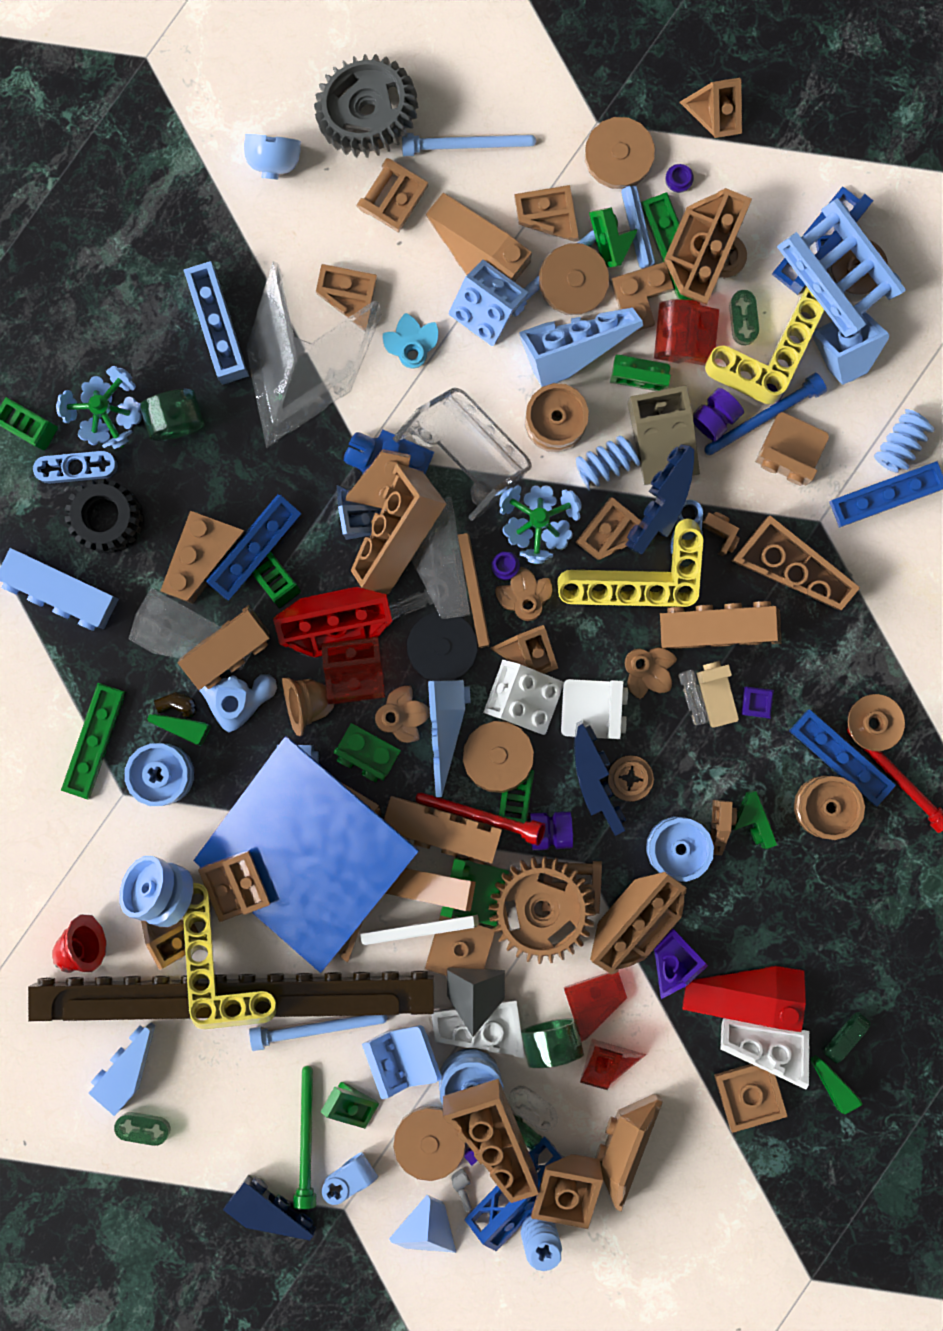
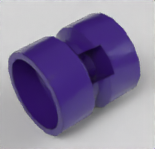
M719 387L707 399L708 405H701L693 413L694 425L703 435L714 442L728 430L727 424L733 425L744 414L741 404L729 392Z
M570 811L554 812L552 817H549L547 813H530V822L532 820L545 823L546 827L542 842L538 846L532 844V850H548L551 845H554L556 849L573 848L572 817Z

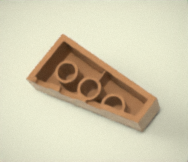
M397 463L392 472L396 475L391 487L386 486L382 496L386 499L380 514L375 513L372 519L370 538H364L351 569L361 588L384 594L390 593L446 506V502L423 471Z
M771 516L766 517L731 560L837 610H842L860 589L857 584Z
M499 1078L443 1096L444 1119L457 1130V1135L462 1142L467 1143L472 1149L474 1157L490 1172V1177L507 1199L513 1203L539 1195L537 1171Z

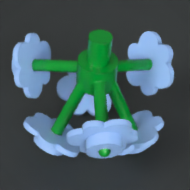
M111 366V368L107 369L106 372L113 382L112 385L106 382L103 383L102 378L99 376H93L89 382H84L81 394V401L83 403H77L70 390H65L63 394L58 396L56 404L57 414L59 417H63L64 423L76 420V410L89 409L93 413V417L89 421H82L80 423L81 429L78 431V437L81 440L88 441L91 445H97L100 442L104 443L102 445L103 448L112 445L116 449L118 447L123 448L124 444L129 441L127 436L133 433V431L129 430L119 435L108 416L110 411L119 413L116 417V422L126 429H131L133 424H139L142 418L140 413L141 404L136 402L133 397L125 398L124 403L119 404L118 407L110 404L112 394L118 387H122L125 391L136 388L135 384L131 381L132 376L123 368ZM99 417H102L105 423L102 424V420ZM109 430H110L111 434H112L113 437H114V438H112L111 440H109V439H110V435H109V433H108Z
M519 485L514 488L511 487L500 498V513L502 515L505 513L510 514L514 507L528 514L530 521L528 522L525 518L518 520L512 517L509 519L508 524L504 525L503 533L506 537H509L508 541L511 545L517 544L520 548H526L529 545V539L533 537V532L529 528L532 526L536 528L534 550L520 551V556L528 558L530 563H544L545 560L553 558V554L546 550H540L541 537L543 541L547 542L546 546L548 549L551 550L556 547L558 550H563L567 547L568 540L573 536L572 531L569 530L570 524L566 520H561L558 523L555 521L549 523L550 517L566 510L568 517H572L576 521L579 520V511L581 510L580 499L573 491L562 490L563 496L560 499L562 505L552 509L551 506H554L557 502L556 497L552 496L553 489L548 485L541 488L535 485L531 488V492L524 496V503L530 506L528 508L518 502L520 500L521 487Z

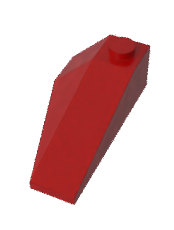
M769 966L763 969L739 971V973L693 979L685 986L682 1009L776 1029L802 1032L806 1005L804 970Z

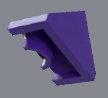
M674 929L669 931L654 948L661 999L687 986L708 966Z

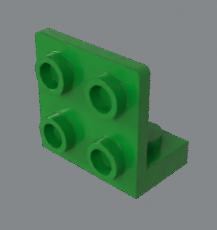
M455 857L450 877L476 882L471 911L442 906L440 915L449 918L452 915L456 917L478 915L480 923L496 926L497 921H490V917L497 914V911L489 910V905L498 901L492 899L491 894H500L501 891L495 887L496 882L505 884L506 882L502 879L501 875L503 873L509 875V870Z

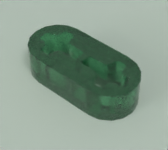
M740 290L731 298L729 312L733 339L736 343L746 346L753 343L759 334L757 302L752 292ZM740 298H744V302H749L745 309V315H742L741 306H736ZM743 321H746L747 329L753 331L748 338H745L743 333H739L743 327Z
M860 1012L855 1013L828 1043L824 1054L836 1064L842 1061L867 1032L871 1022Z
M126 1112L115 1122L114 1132L123 1141L158 1146L163 1144L169 1137L171 1127L165 1118ZM129 1119L132 1126L140 1127V1129H132L130 1133H126V1128L122 1127L121 1124H124ZM157 1124L159 1125V1130L164 1131V1133L155 1138L154 1132L146 1131L145 1128L152 1129Z

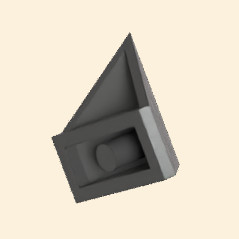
M449 967L447 969V997L472 1037H474L505 998V970Z

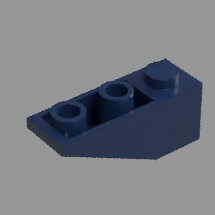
M248 1175L223 1209L241 1225L249 1229L309 1241L316 1230V1227L313 1226L314 1222L309 1216L302 1212L298 1214L290 1208L291 1204L286 1198L279 1194L275 1196L267 1190V1184L258 1177L252 1178Z

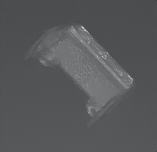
M451 388L417 408L392 438L397 443L411 434L416 443L421 446L432 447L438 444L475 482L470 489V494L473 502L478 506L468 516L471 521L490 509L501 498L502 494L521 480L532 467L528 456L465 391L459 388Z

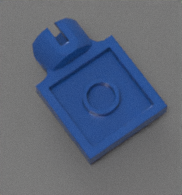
M382 429L378 438H372L363 433L356 432L352 436L349 446L359 449L363 453L348 447L344 454V461L346 464L360 469L363 474L371 466L379 453L385 449L411 455L409 467L423 471L426 474L434 452Z

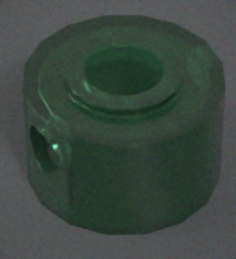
M192 389L167 391L152 396L140 404L149 439L154 441L183 437L196 432L205 425L196 393Z
M576 1019L551 1020L521 1030L529 1068L557 1067L584 1056Z

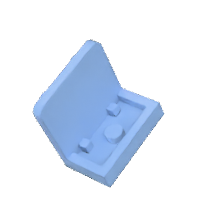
M421 1025L386 1031L362 1044L381 1099L389 1098L408 1087L436 1083L441 1079L428 1035Z

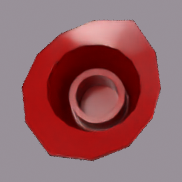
M78 915L70 922L69 927L64 930L63 934L56 941L52 950L53 964L56 968L67 973H72L73 971L93 972L102 964L106 953L107 941L102 926L93 915Z

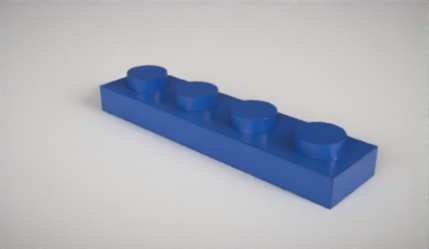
M938 461L838 497L829 501L838 527L841 528L943 490V474Z
M277 494L205 582L225 599L230 600L301 513L284 497Z
M810 709L789 730L839 776L855 784L862 796L872 805L877 807L896 786Z

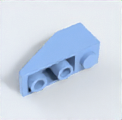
M152 1022L145 1028L140 1025L129 1037L132 1041L126 1050L121 1047L110 1059L113 1063L107 1072L102 1069L91 1081L94 1087L88 1094L113 1116L124 1107L140 1087L155 1025Z

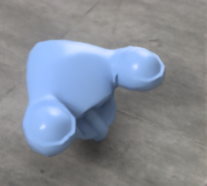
M260 674L254 680L252 689H249L246 682L238 679L236 676H230L229 678H223L210 689L203 687L199 691L206 699L217 722L229 733L241 727L261 704L274 696L277 684L276 679L270 674Z

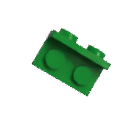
M616 355L610 383L652 391L665 390L669 387L670 365Z
M351 723L339 746L333 753L339 756L336 760L350 769H352L353 765H356L363 769L361 775L377 782L378 779L383 781L386 779L401 750Z

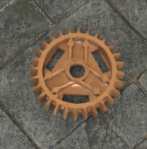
M533 856L529 866H527L524 860H520V870L514 865L510 866L513 875L511 877L506 873L501 875L502 879L506 882L505 884L496 882L495 887L501 892L500 894L492 893L491 898L498 902L489 905V910L497 911V914L490 917V921H498L499 923L493 928V932H503L498 941L500 943L506 940L509 941L507 951L516 947L517 958L525 952L527 953V962L531 961L533 955L537 956L538 964L542 963L543 956H548L549 962L553 963L555 954H558L560 959L564 960V951L566 949L572 955L575 954L574 943L580 947L583 946V941L580 938L581 935L587 938L590 936V932L585 929V926H594V921L587 919V917L596 915V910L588 908L589 905L595 903V899L586 898V895L591 893L592 888H582L586 878L582 877L578 880L575 878L578 873L577 868L569 873L567 871L568 862H565L562 867H558V858L555 857L551 865L548 864L547 857L543 856L541 864H537V860ZM545 873L566 881L567 886L565 890L537 881L539 874ZM515 900L520 928L511 929L505 906L507 901ZM539 901H546L551 906V912L545 917L538 916L534 910L535 904ZM571 921L575 926L574 931L561 942L552 944L548 938L567 922Z

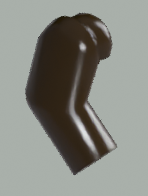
M180 692L154 700L158 713L174 708L182 712L183 717L190 718L197 712L194 700Z

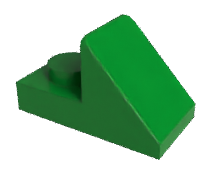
M612 207L589 212L599 254L604 259L607 268L621 265L634 240L637 229L618 233V220L613 213Z
M751 790L746 792L737 812L736 825H731V829L737 830L753 824L754 828L750 829L756 845L761 844V847L764 849L776 846V840L757 791Z
M340 1082L338 1087L333 1088L321 1113L326 1118L365 1129L379 1103L348 1084Z

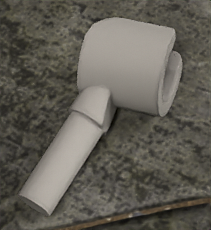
M460 1169L451 1176L452 1185L461 1197L465 1212H470L472 1207L464 1187L469 1185L471 1181L466 1172Z

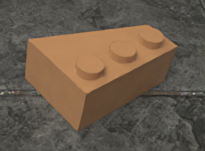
M190 511L160 591L193 604L209 585L205 580L246 532Z
M247 605L242 609V613L231 621L228 620L222 625V628L205 638L178 660L179 666L198 690H201L203 687L207 689L212 688L222 680L219 675L227 669L230 672L235 671L245 663L242 659L250 652L256 655L268 645L266 640L269 639V630L250 605Z

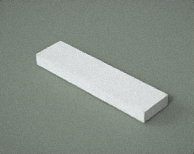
M478 915L371 931L360 935L362 944L368 945L475 928L479 925Z

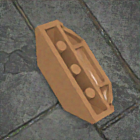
M724 188L718 191V193L686 208L664 260L681 295L707 305L752 198Z
M666 872L635 879L598 922L590 960L611 975L617 973L619 969L630 967L645 960L682 917L684 894H686L687 889L685 885Z
M650 1095L619 1109L615 1118L611 1116L608 1121L605 1133L609 1135L605 1145L600 1144L595 1159H600L604 1183L616 1210L621 1212L661 1109L663 1100L660 1095Z

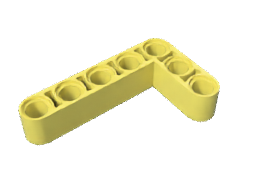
M806 286L768 365L723 345L714 348L705 365L706 373L712 379L764 404L770 405L778 402L786 391L824 312L823 307ZM801 312L808 313L812 319L804 318ZM790 336H796L800 343H794ZM715 359L723 360L726 363V367L717 365ZM778 360H785L789 367L781 366ZM740 372H748L752 379H745ZM766 384L775 385L778 392L770 391Z
M683 519L675 526L671 572L566 570L560 574L557 581L560 599L567 604L677 607L693 605L699 597L703 536L698 523L692 519ZM686 532L696 533L692 539L685 540L682 538ZM685 559L693 560V563L689 566L684 567L680 565ZM570 583L578 586L571 591L564 588L565 585ZM597 584H604L606 586L602 591L592 589ZM625 585L634 586L633 590L628 592L621 590ZM655 585L663 587L659 592L650 591V588ZM683 586L691 587L686 593L678 592Z
M193 883V894H201L204 897L200 904L193 905L190 903L183 916L189 1013L193 1024L199 1029L206 1030L269 1022L276 1014V1002L274 997L268 992L259 991L216 996L209 895L203 885ZM195 922H203L206 925L205 929L200 933L192 932L190 927ZM197 950H204L208 953L206 959L201 962L194 961L192 955ZM205 978L209 980L210 984L207 989L198 991L194 988V984L198 979ZM260 1001H267L270 1003L271 1008L267 1013L260 1014L255 1011L256 1004ZM231 1004H237L242 1008L240 1014L235 1017L227 1016L225 1010ZM207 1007L211 1009L212 1014L208 1019L199 1020L196 1018V1013L200 1008Z

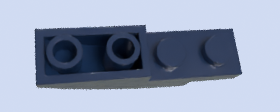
M680 445L675 447L667 458L668 464L664 470L659 471L651 481L652 487L648 492L657 499L648 504L643 513L645 515L639 525H635L630 530L627 536L629 540L625 545L634 552L643 554L657 533L668 537L683 510L692 481L694 449L691 446Z
M581 720L576 723L574 736L575 767L579 785L591 816L602 811L616 836L625 831L622 823L627 820L620 807L614 808L609 798L614 795L607 781L600 782V779L609 775L606 767L611 764L603 750L599 752L596 750L593 742L598 739L591 725L589 724L585 727Z

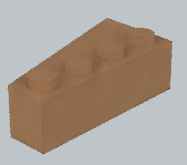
M770 601L754 602L752 608H742V603L724 604L725 609L713 610V605L696 606V611L685 612L684 607L667 608V613H660L662 648L705 647V645L722 647L738 643L739 645L762 644V642L782 644L780 610L776 606H771Z
M395 796L390 797L384 818L403 837L414 840V845L427 849H430L431 845L442 848L441 853L455 857L459 853L468 856L469 861L485 865V862L493 863L502 831L501 828Z

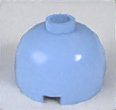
M245 134V158L252 169L262 172L261 178L278 180L279 174L289 173L297 165L300 157L301 141L284 137Z

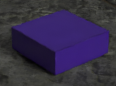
M744 687L741 715L770 719L774 690Z

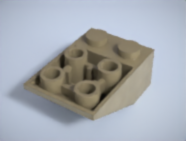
M687 385L630 396L627 404L644 485L651 484L653 477L659 471L664 470L668 464L667 458L675 447L680 445L691 446L694 449L692 476L699 475L700 469L693 414Z

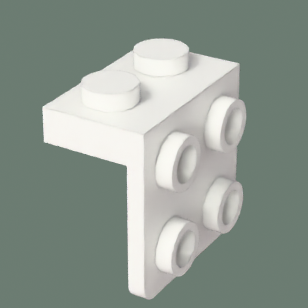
M566 680L563 685L561 733L564 736L574 737L576 723L582 720L585 727L589 724L591 725L597 738L620 739L621 733H626V716H622V705H627L628 688L623 687V681Z

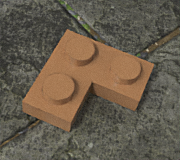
M659 263L611 278L619 309L634 308L643 322V326L636 331L654 326L655 320L648 299L673 291L666 263Z

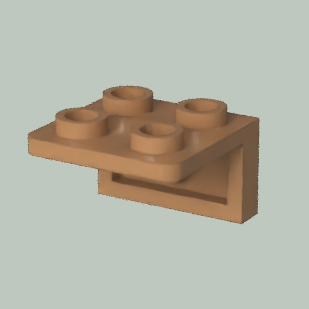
M780 412L776 416L755 462L770 473H779L786 476L787 480L791 483L806 486L814 479L817 472L815 467L829 439V435L827 432Z

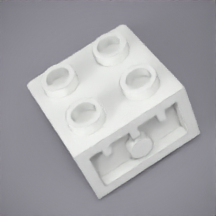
M502 660L483 713L545 735L564 682L521 664Z

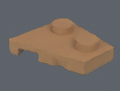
M570 185L514 194L519 225L573 242L578 241L579 236Z
M321 264L316 293L361 329L367 330L377 275Z
M611 497L576 543L594 558L600 560L619 549L627 547L625 544L629 540L627 536L630 530L635 525H639L641 520Z

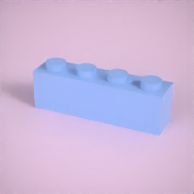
M209 261L184 269L217 378L223 385L249 377L217 272L212 262Z
M11 548L0 567V581L3 582L1 588L16 595L20 590L29 595L28 601L43 607L44 603L54 606L52 612L66 619L71 614L80 619L79 625L94 631L95 627L105 629L119 600Z

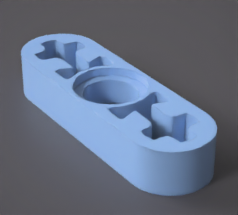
M106 451L52 455L38 458L33 465V472L36 478L48 484L105 479L112 477L116 473L118 463L115 457ZM90 458V463L100 464L102 458H105L107 462H110V466H106L103 472L99 467H90L87 459ZM73 460H80L83 464L81 473L77 475H72L68 471V466ZM46 463L54 468L61 467L64 476H61V472L57 470L50 471L47 477L46 474L41 472V469L46 468Z

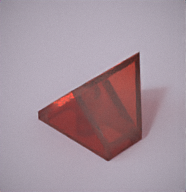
M592 1039L580 1083L608 1091L612 1082L646 1056V1054Z

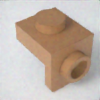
M708 513L702 522V528L725 539L718 552L719 555L724 556L727 551L732 553L740 539L736 536L739 528L730 524V519L721 513Z

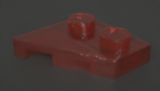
M607 972L563 987L581 1042L585 1041L627 999L619 972L612 975Z

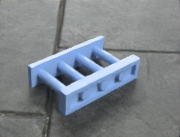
M837 198L821 209L826 216L823 221L803 237H800L797 232L780 243L777 248L842 334L847 337L858 332L866 325L861 315L885 295L890 300L902 294L906 289L901 284L900 277L892 272L851 217L849 209ZM834 227L843 241L821 260H818L810 250V246ZM851 249L860 261V264L838 283H835L827 273V269ZM868 272L878 286L855 306H852L845 297L844 292Z

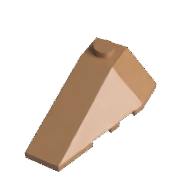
M445 193L441 194L426 213V217L466 275L482 260H485L515 282L531 263L532 252L509 234Z

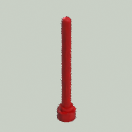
M848 728V729H847V733H848L849 736L852 738V736H851V734H850V732H849V728ZM861 747L929 816L930 826L937 833L942 832L943 809L941 807L937 808L881 751H870Z
M418 793L416 795V801L419 804L521 834V837L527 843L538 846L545 834V823L532 820L531 822L526 821L522 823L429 794Z

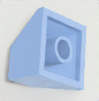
M866 312L861 315L866 325L858 332L847 337L842 334L834 322L814 330L812 335L830 373L842 385L867 374L889 339V333Z

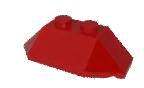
M353 587L301 598L273 617L280 645L290 647L311 657H319L370 646L386 626L392 623V616L387 594Z

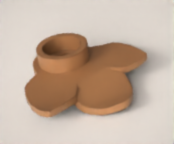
M520 567L518 574L511 579V585L496 587V596L501 606L507 610L515 611L516 615L524 621L537 619L542 613L543 604L552 595L550 579L543 578L536 581L531 571L524 567ZM527 602L533 604V607L529 610L523 608Z
M659 647L648 652L644 649H634L629 652L625 658V668L629 673L627 685L630 692L639 699L644 697L648 689L658 693L669 692L672 687V680L667 669L676 662L677 658L675 655ZM638 659H643L644 661L641 668L636 667Z
M402 686L393 690L388 695L386 705L380 707L375 715V721L379 729L387 733H393L399 741L405 743L419 740V732L416 726L423 724L430 716V708L419 701H412L413 692L411 686ZM387 713L394 715L395 720L393 723L387 722Z

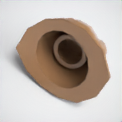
M282 678L283 691L292 728L296 735L302 736L306 725L325 717L332 711L335 703L334 693L327 685L312 679L295 681L290 678Z

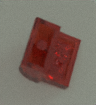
M677 299L659 303L654 359L678 364L688 362L705 366L711 352L716 348L719 309L702 306L700 302L694 300Z
M378 637L321 644L328 705L385 697L383 664Z

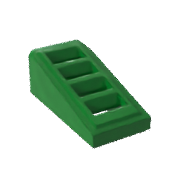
M5 397L0 406L1 427L43 451L47 449L58 430L56 425ZM13 408H15L16 411L12 416L10 422L7 424L6 421L9 415L11 414ZM23 414H25V416H24L22 422L20 423L18 429H16V426L18 425L20 419L22 418ZM33 420H36V421L34 422L32 428L30 429L28 435H27V434H26L27 430L29 429V427H30V425L32 424Z
M270 551L266 555L269 560L258 569H255L252 574L277 607L281 608L296 597L301 590ZM273 566L276 567L273 571H271V572H270L269 574H267L265 577H263V578L261 577V575H263L265 572H267L270 568H272ZM280 575L283 576V578H281L279 581H277V582H276L275 584H273L271 587L268 586L271 582H273L275 579H277Z
M149 714L147 718L148 722L196 745L204 744L212 727L208 723L158 714Z
M531 770L526 785L521 784L516 789H513L525 791V796L509 794L508 791L502 793L499 816L505 817V812L522 815L521 819L505 818L522 823L527 821L534 770ZM507 801L524 803L523 808L506 804Z
M816 1055L811 1057L810 1061L837 1110L845 1115L863 1105L861 1099L821 1058H818Z

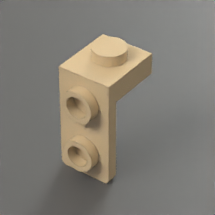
M720 661L703 665L704 671L696 674L710 726L718 727L737 722L739 718L728 677L732 676L729 665L721 666Z

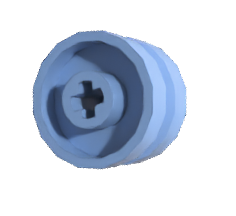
M148 744L138 748L129 757L125 767V783L129 793L138 802L148 806H165L180 801L190 791L194 781V767L190 757L181 748L172 744ZM159 769H162L161 775L164 777L163 780L157 777Z
M673 816L661 820L652 828L647 838L646 852L651 865L658 873L666 872L677 881L687 882L700 877L708 869L713 859L714 845L709 832L702 824L686 817ZM678 844L685 846L684 852L676 853V846Z
M143 856L128 868L122 880L120 888L121 908L131 918L147 921L149 924L159 927H170L185 915L191 903L193 879L189 871L182 866L167 863L163 859L154 856Z
M463 1049L453 1053L441 1067L439 1091L442 1105L443 1096L498 1078L504 1090L501 1073L496 1061L480 1050Z

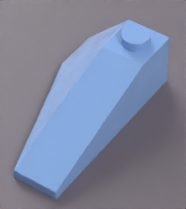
M634 308L599 313L593 320H581V317L571 318L570 324L558 326L555 325V321L521 331L519 335L533 373L541 387L570 378L641 328L643 322Z
M463 680L428 681L436 797H442L465 713V704L471 703L470 686L464 687Z

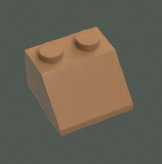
M571 1154L545 1166L539 1187V1195L536 1197L531 1218L588 1229L603 1183L600 1159Z

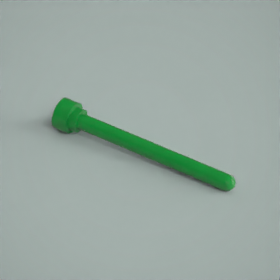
M308 1065L302 1068L300 1175L299 1187L296 1188V1193L293 1194V1207L298 1209L316 1207V1193H314V1188L311 1187L313 1069Z

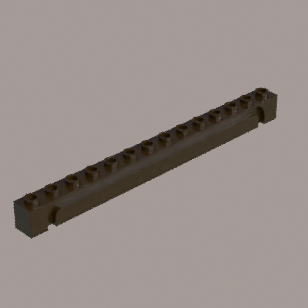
M398 971L382 972V976H370V972H354L353 977H342L341 972L324 973V977H313V973H297L296 978H284L283 973L267 974V978L257 979L256 974H240L238 979H227L226 974H215L216 996L259 991L268 992L274 997L276 1002V1014L274 1017L399 1015L410 1013L411 1015L434 1014L435 1010L434 975H428V971H411V976H399ZM168 975L152 976V980L141 981V976L123 977L124 981H112L111 976L95 977L93 982H84V977L66 978V982H55L53 977L38 978L37 983L28 986V1022L53 1020L191 1019L187 975L181 976V980H170ZM207 979L197 980L194 988L198 991H203L208 988L210 982ZM260 1001L256 1004L255 1011L260 1014L267 1013L271 1005L267 1001ZM231 1004L226 1008L225 1013L229 1017H235L240 1014L242 1008L237 1004ZM207 1007L200 1008L196 1013V1018H209L212 1014L211 1009Z

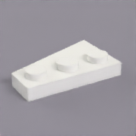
M516 999L502 1001L474 1037L470 1034L455 1008L434 1011V1014H431L435 1042L525 1058Z
M726 1018L723 1019L721 1026V1050L807 1089L809 1086V1031L795 1032Z

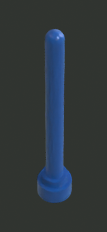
M816 372L805 378V382L802 383L800 389L722 435L716 442L712 441L704 448L705 454L713 455L807 397L817 398L826 393L827 387L823 379Z

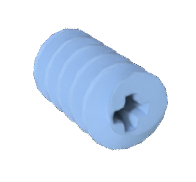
M905 409L906 414H902L899 418V423L893 427L894 433L887 435V442L882 443L880 446L881 452H877L874 455L875 460L880 465L892 472L898 473L899 468L908 470L910 467L905 462V459L912 461L916 459L911 450H922L917 441H928V437L923 432L933 433L935 430L925 417L910 409Z
M619 435L616 437V445L612 441H608L606 443V450L602 446H598L596 448V455L588 451L586 453V461L581 456H578L576 458V466L584 484L590 490L589 482L592 481L599 487V477L602 476L608 482L610 481V471L620 476V466L630 471L629 462L633 461L637 466H640V461L631 442Z
M530 1215L523 1222L520 1231L527 1261L536 1270H552L560 1263L562 1252L556 1224L532 1219Z

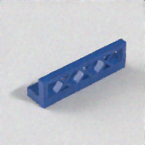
M842 186L829 203L843 197L854 206L850 211V215L857 223L874 200L866 194L861 199H858ZM823 212L820 213L803 236L826 218ZM835 228L832 235L821 236L815 241L817 248L815 257L818 260H821L843 240ZM821 241H826L821 247ZM784 258L772 275L798 295L806 285L799 276L793 281L781 272L789 264L786 258Z
M545 1136L529 1151L535 1169L538 1171V1188L540 1187L545 1166L564 1158ZM547 1148L553 1157L545 1165H538L539 1155ZM496 1186L464 1220L483 1245L497 1251L517 1231L525 1219L532 1214L537 1195L513 1203L509 1201L505 1207H498V1199L503 1192ZM483 1213H490L489 1224L481 1230L475 1221Z

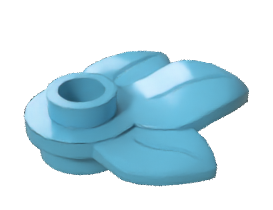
M407 313L399 320L396 332L383 333V344L390 354L398 356L401 363L410 369L422 366L426 361L427 352L433 349L438 341V327L435 322L428 323L421 328L418 322ZM410 351H416L418 353V357L416 359H410L408 358V353Z

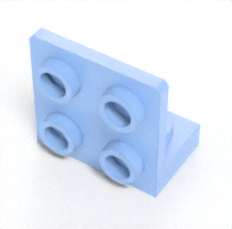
M482 260L465 277L449 311V315L489 345L494 346L510 315L525 300L529 292L485 260Z

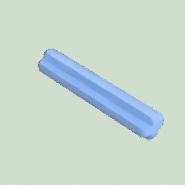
M627 186L622 189L621 194L630 230L637 229L633 244L639 267L643 269L655 265V258L638 188L636 186Z

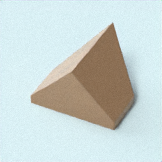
M741 78L711 82L680 101L714 138L742 134Z
M544 625L516 635L490 648L510 662L521 664L543 674L558 669Z
M180 919L170 927H159L149 924L147 921H141L145 944L159 970L186 955L183 919ZM192 924L190 930L194 933H199L195 924Z

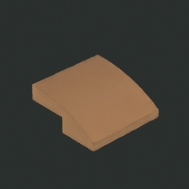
M250 851L230 856L198 869L219 922L240 914H248L271 904Z

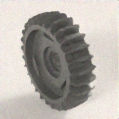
M364 54L361 61H358L353 56V63L350 64L343 60V67L341 69L333 66L335 73L333 76L325 74L327 84L320 83L319 88L321 92L315 94L317 100L314 104L315 118L321 133L329 144H333L336 150L342 148L345 155H348L351 150L356 158L360 152H364L366 158H368L370 151H375L376 155L379 156L380 149L382 148L390 152L389 145L393 142L399 145V136L407 138L408 135L405 128L412 129V119L417 118L416 109L419 107L416 99L417 92L412 79L407 75L404 68L399 67L396 61L390 63L387 56L381 62L377 54L374 55L372 60H369L367 55ZM393 86L397 88L400 99L398 107L392 109L388 92L389 88ZM372 104L375 106L371 114H361V109L365 105ZM350 127L369 132L354 133L346 131V128Z

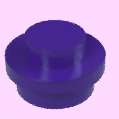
M684 164L671 166L665 176L668 188L677 193L687 191L692 186L694 180L692 170Z
M501 552L494 557L491 567L497 578L510 580L518 574L520 562L513 553Z

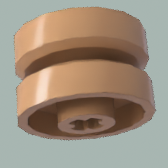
M553 383L541 387L532 395L527 405L525 428L528 437L537 447L547 452H562L571 449L581 440L588 424L589 410L586 401L578 390L566 384ZM552 415H555L556 418L562 417V419L554 421Z
M822 775L811 778L800 787L795 796L794 812L797 821L805 831L816 837L831 840L848 837L858 829L864 818L865 804L861 792L855 784L842 777ZM829 802H831L833 805V807L829 808L831 811L830 813L826 810V806Z

